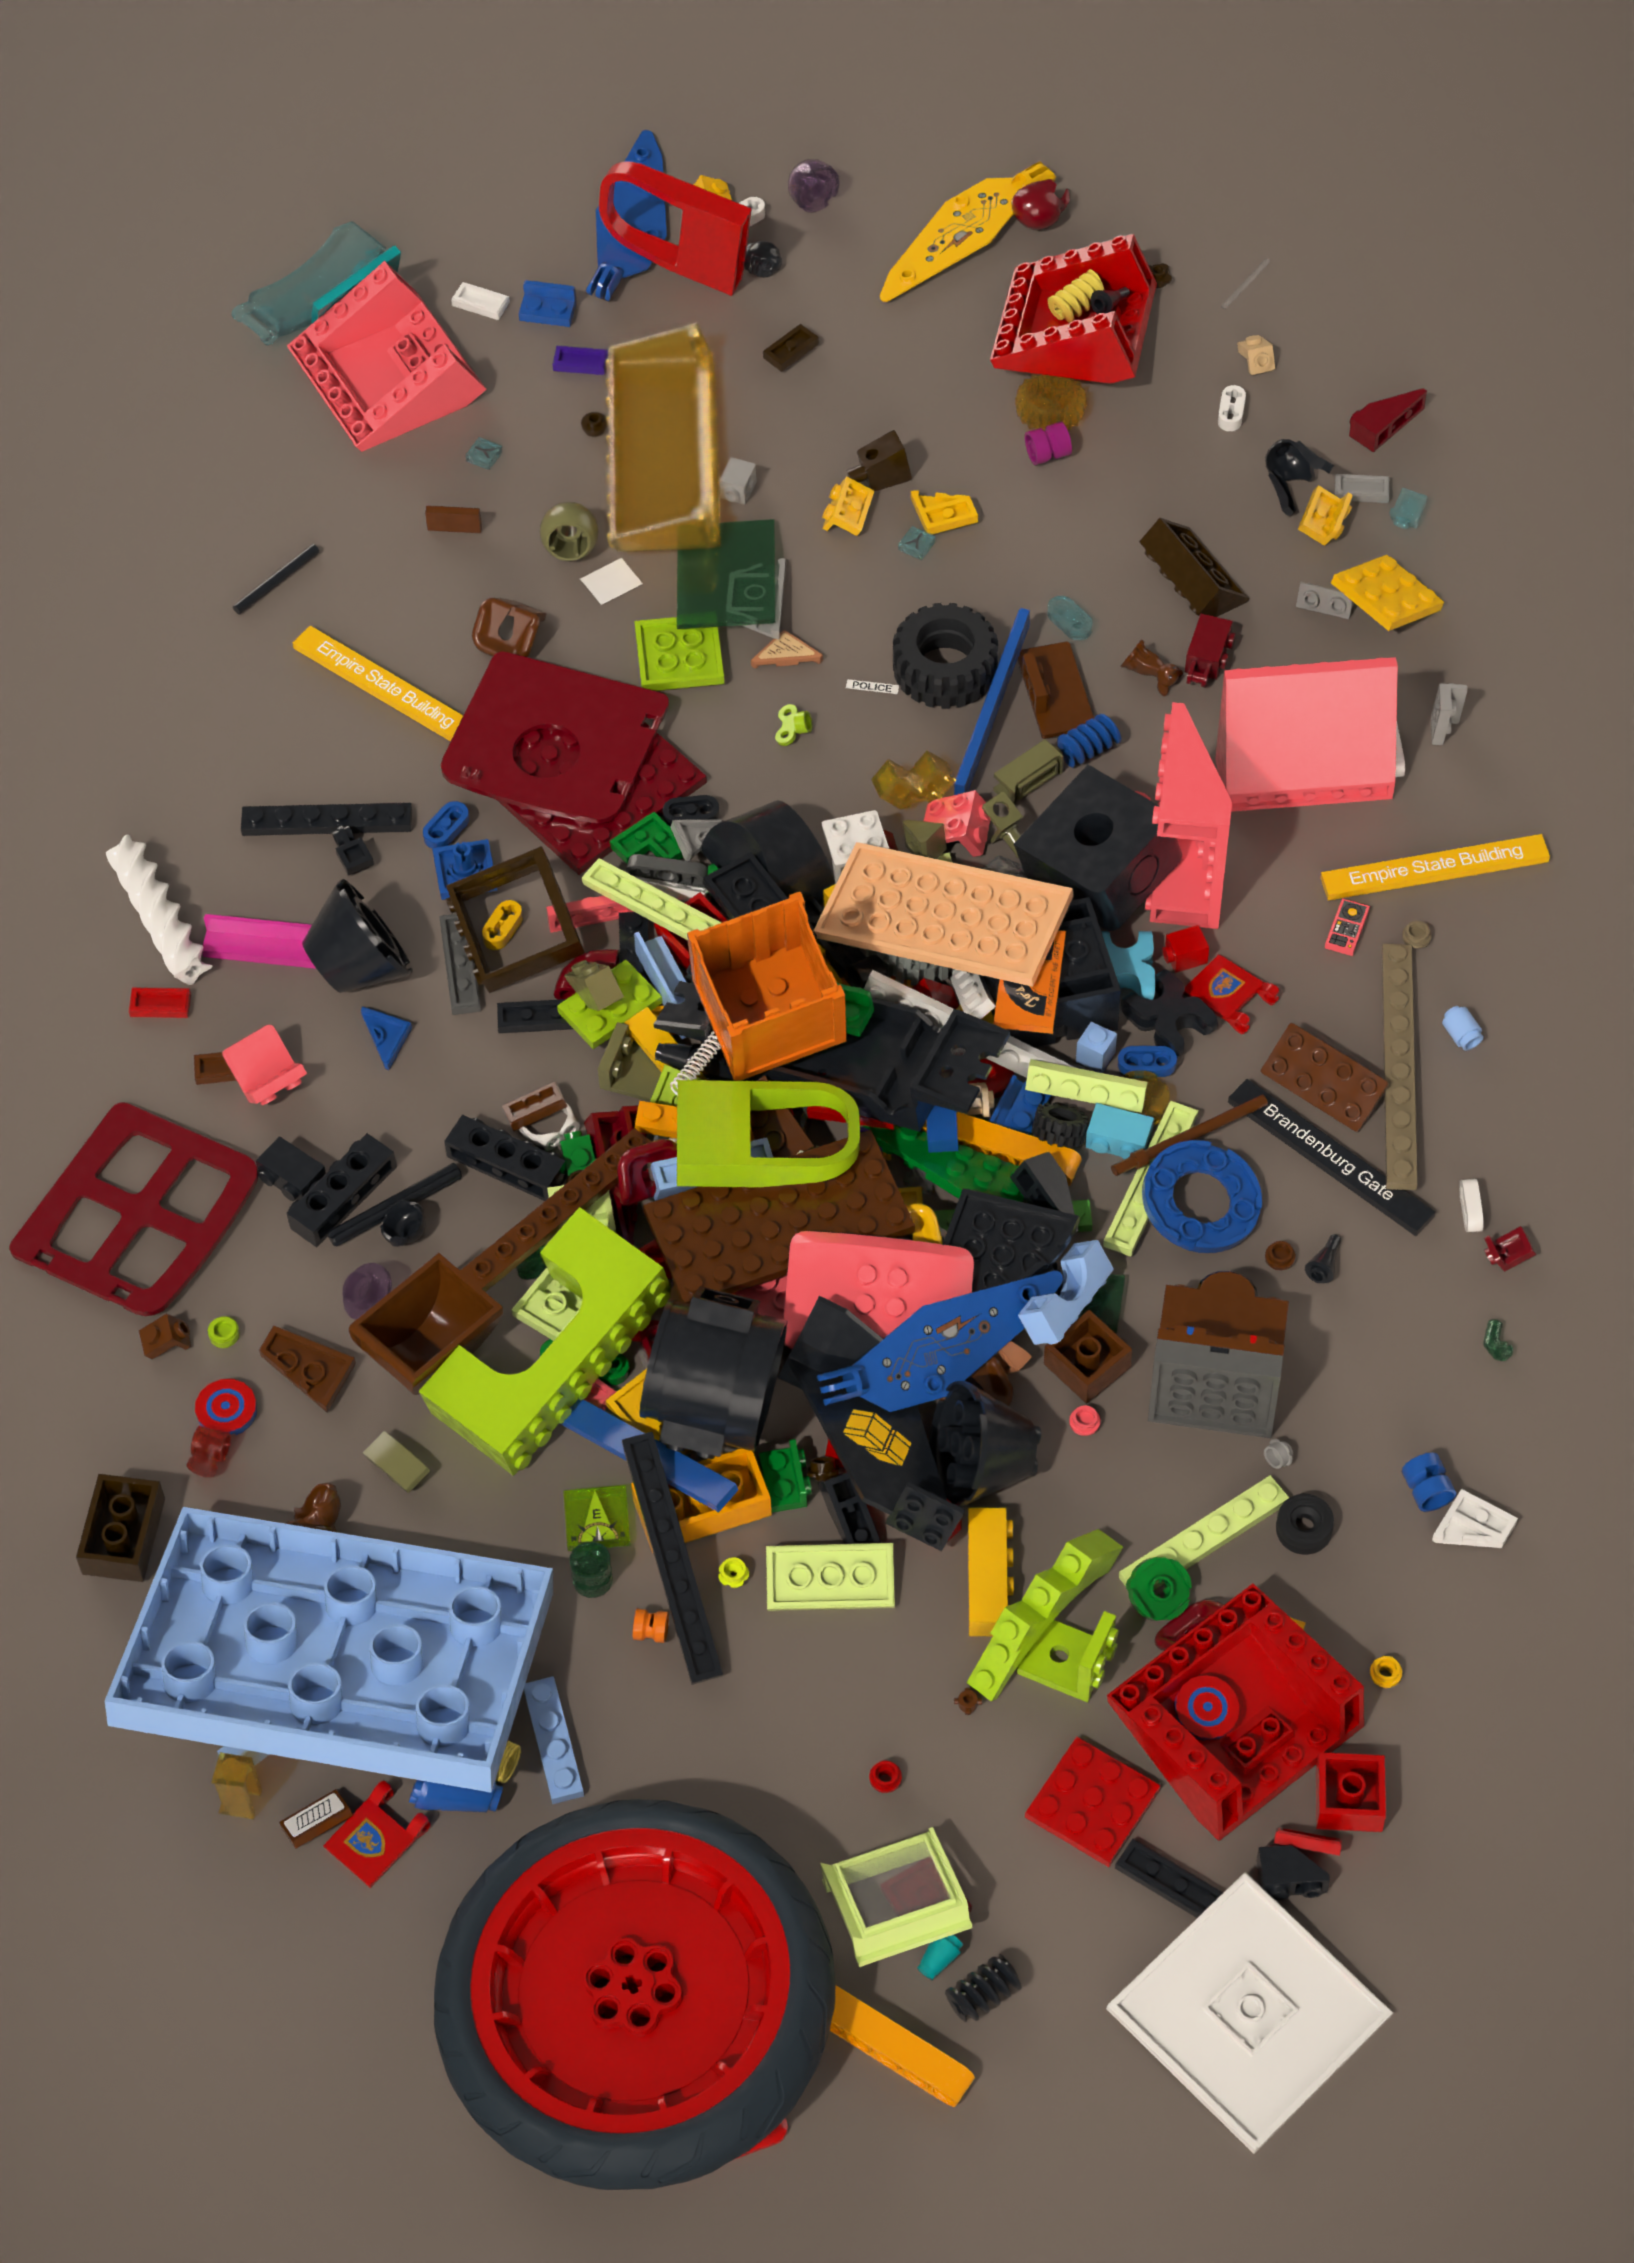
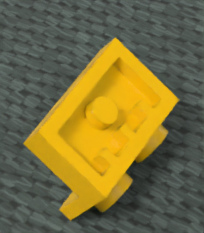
M847 476L840 485L836 483L829 495V498L832 499L831 504L827 505L822 516L825 519L822 529L828 531L834 524L858 536L862 531L874 490Z

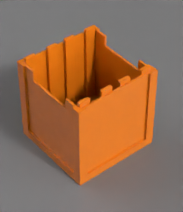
M801 891L789 895V898L707 929L701 931L696 929L687 932L692 981L734 1081L744 1080L846 1042L845 993L842 986L837 985L832 971L829 972L808 923L805 901Z

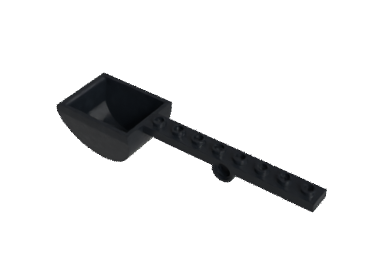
M776 800L718 823L710 829L702 843L703 854L719 869L752 852L787 898H789V895L801 891L805 901L808 923L814 931L824 910L818 903V901L824 899L823 890L836 883L829 862L817 839L803 819L788 804ZM822 939L816 940L826 950L827 960L851 987L864 989L872 970L887 977L886 968L877 955L866 957L858 947Z

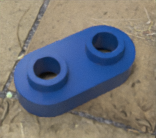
M458 801L445 804L424 826L423 838L425 844L429 848L448 846L469 823L467 806Z
M1128 1046L1119 1052L1117 1065L1119 1071L1129 1077H1166L1175 1071L1177 1055L1171 1048L1166 1046ZM1159 1063H1164L1165 1065H1164V1066H1159V1065H1157V1064H1159Z

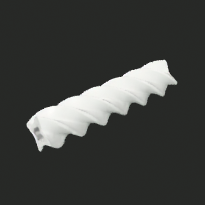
M127 834L117 846L106 852L107 859L112 868L117 872L121 885L128 892L132 905L138 911L143 925L151 934L153 943L162 954L168 970L174 975V978L188 985H193L199 975L208 971L213 966L201 961L203 945L189 940L192 925L178 920L180 904L166 899L169 884L155 879L157 863L144 859L146 843L134 842L130 835Z

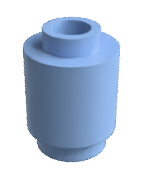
M1455 1006L1444 1014L1445 1018L1442 1024L1458 1047H1462L1463 1050L1467 1051L1482 1042L1484 1038L1481 1034L1482 1029L1467 1007Z

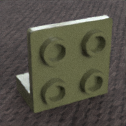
M617 1022L598 1067L600 1089L650 1102L661 1072L642 1048L633 1042V1038L629 1037L628 1025Z

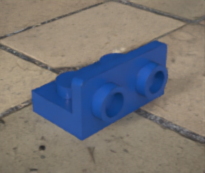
M525 280L523 284L524 297L519 310V321L570 327L576 308L575 287Z

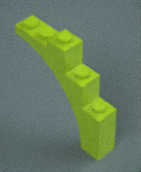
M1099 1529L1067 1541L1053 1567L1035 1575L1022 1600L1004 1608L990 1633L993 1637L970 1675L967 1684L991 1702L996 1700L1011 1675L1041 1634L1079 1593L1095 1580L1109 1573L1123 1546Z

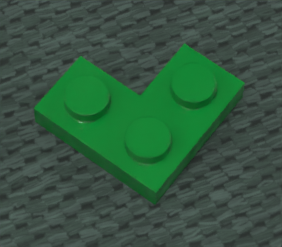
M652 812L610 840L611 849L626 864H628L630 856L635 854L644 855L648 851H651L656 857L676 860L683 858L671 828L655 812Z

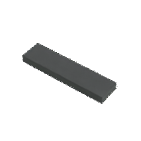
M457 914L439 916L452 1015L480 1012L478 984L472 969H475L474 960L469 961L463 945L468 944L465 936L460 937L454 921L459 920Z

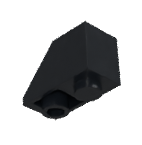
M1292 1845L1259 1847L1256 1860L1259 1885L1274 1900H1283L1291 1895L1315 1898L1323 1893H1327L1330 1882L1329 1874Z

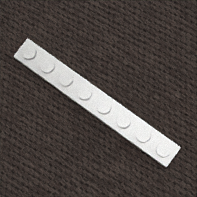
M872 970L864 987L865 990L871 992V996L874 998L920 1010L938 1028H943L953 1011V1008ZM1011 1036L998 1058L986 1057V1059L1026 1078L1031 1059L1074 1067Z

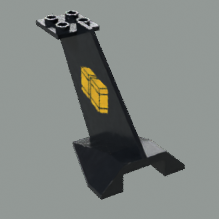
M819 1296L777 1377L803 1390L861 1500L889 1514L885 1524L942 1551L964 1515L965 1509L947 1501L918 1406L915 1405L888 1412L861 1397L851 1398L826 1406L823 1403V1399L847 1393V1391L843 1388L821 1393V1386L843 1381V1375L823 1381H818L817 1375L852 1366L869 1350L880 1343L883 1338L848 1309Z

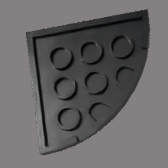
M963 1188L943 1245L964 1248L973 1256V1293L1042 1274L1067 1248L1076 1232L1080 1219L1078 1215Z

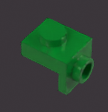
M581 1130L564 1134L565 1140L559 1141L563 1158L566 1160L568 1176L574 1171L584 1170L595 1161L590 1135L582 1136Z

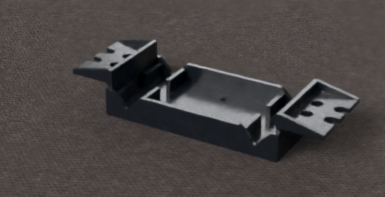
M691 964L686 970L688 975H692ZM679 981L674 990V995L685 998V1001L681 1004L667 1002L654 1022V1028L696 1039L704 1044V1041L708 1040V1036L713 1032V1028L706 1012L698 1010V1008H703V1004L694 983ZM872 997L874 1012L860 1037L846 1033V1042L741 1081H757L765 1075L769 1081L821 1082L830 1084L844 1090L855 1100L859 1109V1115L920 1132L934 1105L968 1114L980 1089L967 1082L976 1078L987 1079L992 1066L979 1060L988 1056L998 1058L1010 1037V1031L957 1009H953L943 1028H938L918 1009ZM721 1048L716 1050L717 1054H713L714 1058L710 1059L709 1063H706L707 1066L704 1067L705 1072L734 1080Z

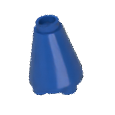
M416 1780L409 1803L415 1804L414 1808L421 1810L485 1813L490 1810L496 1812L503 1787L496 1785L495 1781L492 1792H485Z

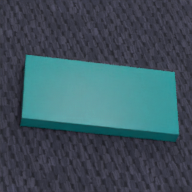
M396 245L386 250L314 301L311 323L313 324L384 261L398 272L401 252Z

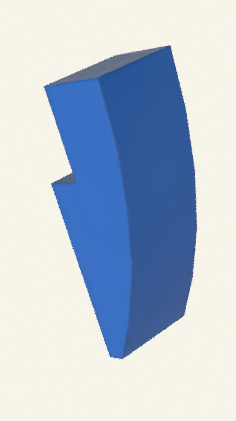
M934 1105L927 1117L928 1153L958 1151L957 1111Z

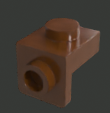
M167 1313L139 1330L144 1356L150 1359L156 1358L175 1345L185 1350L191 1347L188 1325L183 1320Z

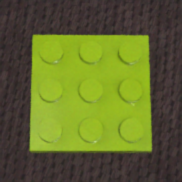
M716 613L634 621L642 688L657 691L724 684Z

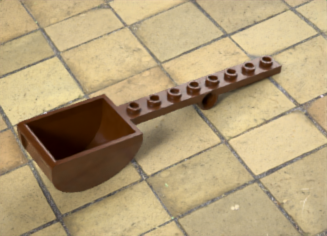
M637 1129L631 1130L463 1269L459 1270L440 1253L436 1254L349 1326V1334L354 1343L404 1385L413 1395H419V1390L459 1345L473 1354L499 1323L503 1315V1307L486 1292L555 1236L579 1207L586 1210L618 1184V1162L628 1149L650 1143L651 1141Z

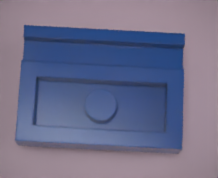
M1013 1075L988 1122L1031 1135L1036 1109L1040 1104L1044 1105V1103H1047L1051 1095L1025 1090L1026 1081L1023 1083L1016 1079L1017 1076Z

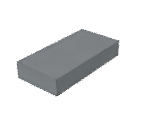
M1335 474L1334 495L1341 499L1349 492L1353 495L1351 501L1388 503L1389 476Z

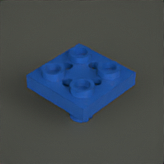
M488 839L467 843L462 842L461 844L458 842L455 845L432 848L441 900L450 897L446 885L493 866ZM495 888V889L490 890V891H488V892H493V891H498V890H497V888Z

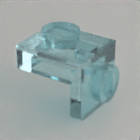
M1402 487L1394 508H1391L1389 512L1393 524L1403 529H1408L1409 526L1416 529L1427 504L1428 496Z

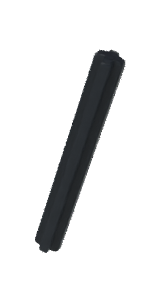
M451 1163L329 1230L328 1238L334 1246H339L381 1223L383 1218H385V1213L397 1201L406 1200L417 1203L461 1179L460 1169L455 1163Z

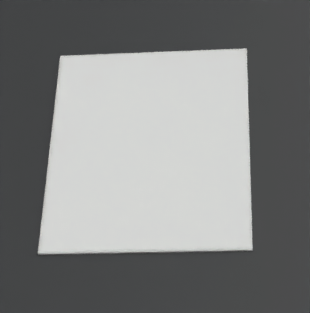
M622 558L580 578L601 605L643 584Z

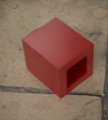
M1196 925L1166 934L1165 946L1162 947V953L1166 963H1171L1175 973L1208 964L1209 945L1200 926Z

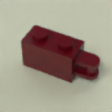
M1200 614L1186 654L1185 672L1188 673L1187 684L1195 682L1201 684V687L1206 688L1209 678L1217 680L1220 669H1226L1229 657L1226 651L1227 648H1233L1236 633L1232 632L1233 621Z

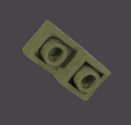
M385 1431L363 1452L370 1462L385 1472L394 1483L407 1493L430 1472L428 1467Z

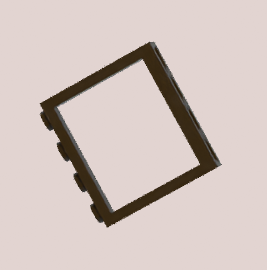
M542 846L446 885L450 895L449 898H446L447 905L452 914L456 912L459 919L454 921L460 937L465 936L468 944L463 945L469 961L474 960L477 967L472 969L478 985L484 984L489 993L585 954L555 874ZM539 870L566 941L490 972L464 901Z

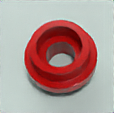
M880 1761L871 1768L869 1781L876 1791L890 1793L900 1786L902 1773L895 1763ZM882 1775H889L891 1780L883 1782L880 1780V1777Z

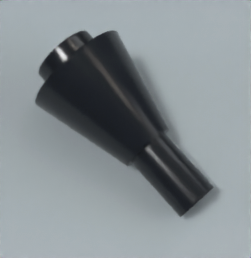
M1122 287L1118 290H1097L1091 296L1092 309L1096 314L1109 313L1122 299L1130 295V291L1127 287Z
M1331 1235L1325 1247L1305 1265V1273L1312 1281L1316 1283H1329L1333 1280L1336 1251L1341 1243V1238L1338 1235Z

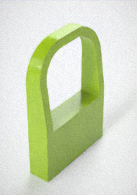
M678 1080L677 1186L771 1187L817 1183L843 1174L854 1164L858 1157L860 1144L859 1109L855 1100L847 1092L836 1086L821 1082ZM823 1106L838 1111L846 1120L848 1141L844 1148L834 1155L824 1158L751 1157L750 1111Z

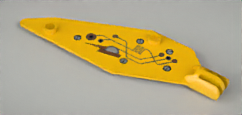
M1039 161L1019 172L1013 178H986L946 201L889 271L880 293V300L888 302L991 243L1013 215L1011 200L1014 194L1022 187L1033 182L1047 179L1055 181V174Z

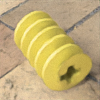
M1089 269L1087 273L1079 276V279H1075L1071 284L1066 285L1063 290H1059L1055 295L1049 297L1048 306L1051 313L1059 320L1065 319L1067 322L1074 321V315L1080 317L1082 310L1087 312L1090 309L1092 294L1097 290H1104L1100 277L1093 270Z

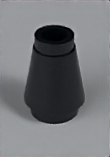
M659 1043L655 1053V1060L681 1070L684 1069V1066L687 1065V1062L690 1061L698 1049L694 1048V1045Z

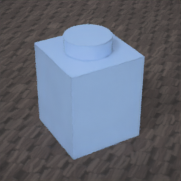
M1090 1022L1077 1042L1076 1063L1095 1072L1103 1073L1116 1053L1117 1033Z

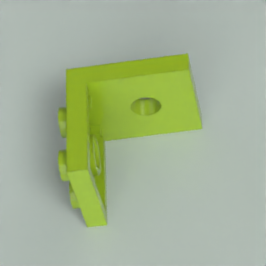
M1104 1611L1093 1635L1053 1620L1022 1659L1017 1668V1674L1088 1703L1093 1688L1098 1689L1105 1674L1103 1667L1106 1660L1111 1662L1118 1644L1115 1641L1119 1629L1115 1628L1116 1615ZM1059 1650L1065 1652L1068 1655V1659L1064 1662H1055L1050 1655L1054 1651Z

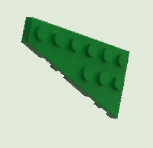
M895 1125L894 1130L862 1126L872 1131L878 1146L882 1148L884 1153L900 1156L904 1159L903 1164L910 1169L917 1167L924 1171L926 1179L958 1199L963 1188L1025 1202V1198L1010 1178L1019 1167L1017 1165L1000 1160L996 1156L978 1152L965 1145H958V1151L928 1153L927 1132L921 1130L918 1132Z

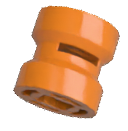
M637 1608L633 1622V1640L644 1641L646 1638H650L657 1643H666L669 1612L658 1611L656 1613H649L647 1609Z

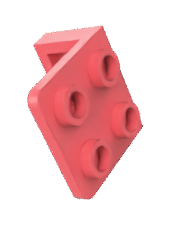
M976 790L935 799L928 803L924 821L943 823L946 843L960 841L973 857L983 855L991 820L982 809L983 804L986 802Z
M265 1025L229 1046L222 1053L249 1103L258 1104L260 1102L261 1105H265L277 1098L276 1092L283 1088L287 1091L302 1083L300 1078L307 1075L302 1064L294 1063L272 1025Z

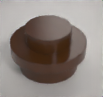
M1276 1241L1266 1249L1265 1261L1275 1270H1287L1295 1262V1251L1285 1241Z

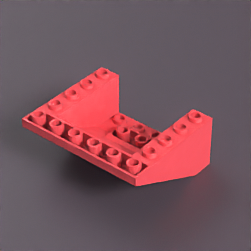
M386 261L381 263L287 345L354 445L361 452L467 407L487 390L416 290Z
M1396 657L1224 670L1215 760L1218 774L1232 800L1231 812L1393 799L1396 770L1398 673Z
M1172 702L1171 714L1165 713L1164 734L1161 746L1162 756L1158 770V777L1160 778L1156 786L1155 800L1159 801L1157 805L1160 807L1154 806L1152 824H1158L1157 836L1177 838L1182 852V859L1146 898L1145 910H1150V922L1184 926L1199 925L1203 928L1218 929L1232 800L1185 704Z

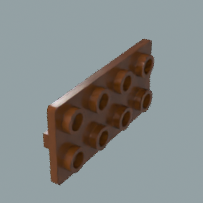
M1068 641L1022 649L1020 651L1017 661L1043 739L1067 734L1069 730L1076 729L1078 725L1085 724L1091 718L1094 719Z
M1294 1023L1288 1025L1261 1069L1262 1074L1355 1132L1361 1130L1389 1085L1388 1081Z

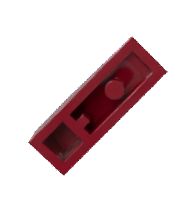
M1421 388L1369 403L1360 411L1357 410L1349 421L1351 424L1349 437L1374 453L1425 409L1427 390Z

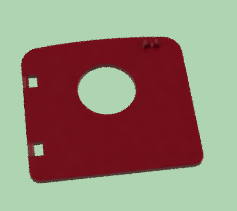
M498 652L492 657L442 758V775L453 785L520 807L592 823L609 822L618 816L625 804L630 788L637 778L656 737V732L668 711L669 699L660 692L509 652ZM646 718L654 720L651 729L643 727ZM552 728L571 735L578 743L580 753L576 763L568 771L553 777H536L524 772L515 763L513 758L515 746L528 733L538 729ZM616 783L624 785L620 794L612 792Z

